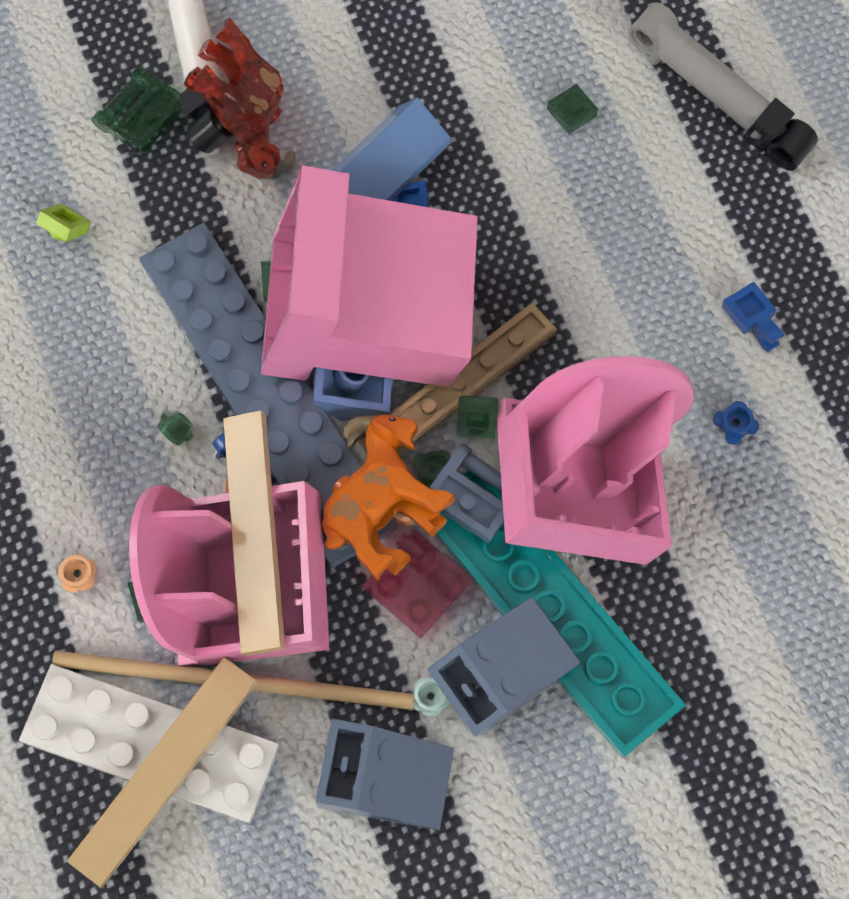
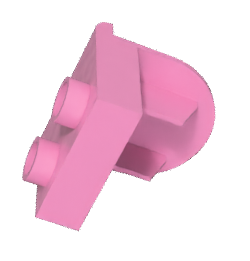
M630 356L607 357L577 363L559 370L543 380L523 401L505 397L500 404L497 416L505 542L647 565L671 548L672 543L661 452L669 446L672 426L689 411L693 404L694 392L690 378L679 368L656 359Z
M300 481L272 486L285 649L250 656L241 654L229 493L189 499L169 486L159 485L150 487L141 494L133 511L129 536L130 569L134 592L140 612L149 631L161 646L178 654L179 666L202 667L218 665L224 657L233 663L329 650L324 535L321 524L323 520L321 493L307 482Z

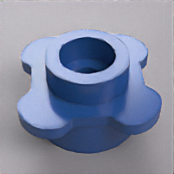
M735 401L724 412L718 411L713 417L714 424L721 427L725 433L726 442L732 445L738 444L741 438L747 434L754 435L759 430V422L754 419L752 411L742 401ZM733 420H738L740 425L735 426Z

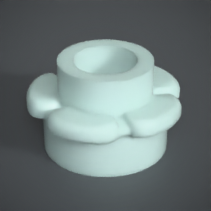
M433 677L421 678L414 684L415 710H421L425 716L434 717L439 715L442 709H446L449 706L450 701ZM428 693L434 694L433 700L427 699Z

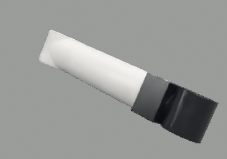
M167 0L186 88L179 95L184 118L193 119L187 127V134L191 143L199 151L211 153L235 136L239 129L237 119L236 129L234 122L226 114L227 110L231 111L235 107L230 84L221 82L204 0Z

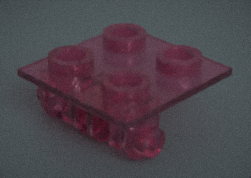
M413 529L409 535L404 533L396 542V546H398L396 549L406 551L411 556L409 563L396 576L386 569L378 580L371 575L361 587L417 636L422 638L470 585L473 579Z

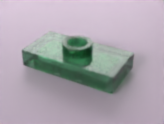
M459 396L457 436L495 438L499 399L494 397Z

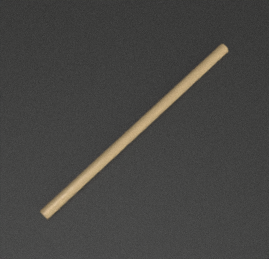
M55 651L52 659V664L61 668L201 685L204 684L214 671L213 669ZM248 674L258 682L252 691L407 710L414 709L415 697L411 693Z

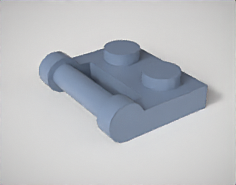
M461 443L430 488L445 490L453 494L456 500L441 512L489 544L504 523L503 501L458 473V470L463 466L502 492L501 473L471 454L472 449Z

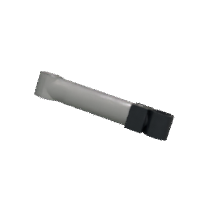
M658 2L650 4L628 29L630 41L638 50L650 55L649 62L652 65H657L661 61L665 62L744 128L747 132L742 137L760 152H763L767 147L768 156L780 168L788 171L795 170L817 144L818 136L810 125L799 119H791L795 113L776 97L772 102L768 101L678 26L675 14L665 5Z

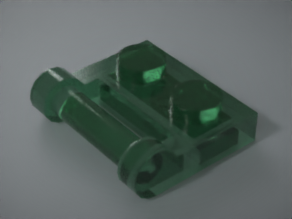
M137 66L130 74L131 79L106 108L103 111L98 110L91 120L102 132L111 134L143 156L182 111L179 96L181 93L144 68ZM141 89H145V93L130 108V110L123 116V118L120 121H117L116 118L118 117V115L126 108V106L133 100V98L140 92Z

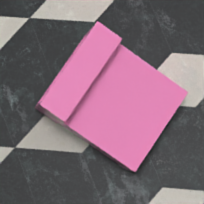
M302 165L273 236L261 374L306 381L313 367L450 387L471 360L478 216L348 194L349 173Z

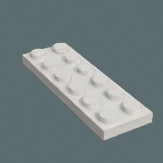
M51 664L19 741L129 781L183 710ZM225 726L172 797L251 825L280 746L278 743Z

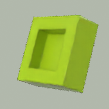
M62 203L41 210L36 224L49 231L53 238L65 242L87 234L91 223L89 219Z

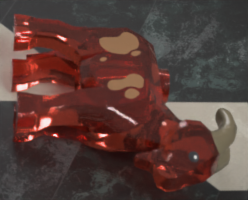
M229 17L223 21L224 25L215 37L221 42L227 43L233 50L219 42L215 44L211 39H208L203 43L197 55L203 60L215 62L222 69L229 83L222 81L208 65H205L202 70L197 66L190 71L183 84L191 91L199 92L212 107L222 125L239 140L233 145L238 152L236 165L239 170L257 179L276 180L281 173L288 172L293 168L296 159L295 153L289 151L286 153L284 160L280 158V150L275 144H271L269 140V125L274 123L282 113L279 104L284 94L283 82L279 71L253 49L249 39Z

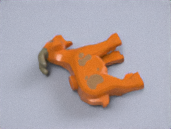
M386 414L355 417L343 429L342 436L347 439L348 448H352L360 439L366 437V462L350 477L345 475L335 483L332 489L333 494L326 500L324 518L321 522L323 532L327 537V541L324 543L325 547L334 550L341 548L345 543L351 545L355 549L358 561L377 580L385 569L396 576L411 560V556L406 551L389 549L381 544L377 532L384 528L398 512L413 520L430 537H434L447 522V519L439 513L456 500L450 492L431 489L412 475L407 465L397 453V450L401 446L412 451L415 450L412 439L418 432L417 425L411 419Z

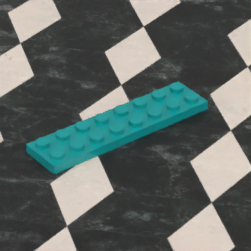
M470 471L463 474L464 477L503 501L501 491ZM442 512L439 513L447 519V522L435 536L502 616L531 597L536 600L581 662L558 680L559 684L622 759L686 706L553 550L506 543L504 523L488 544Z

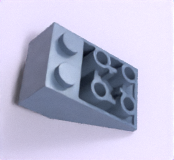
M531 597L456 646L428 667L427 670L474 737L487 734L581 662L536 600Z
M332 719L315 801L317 808L440 831L454 748L375 726Z

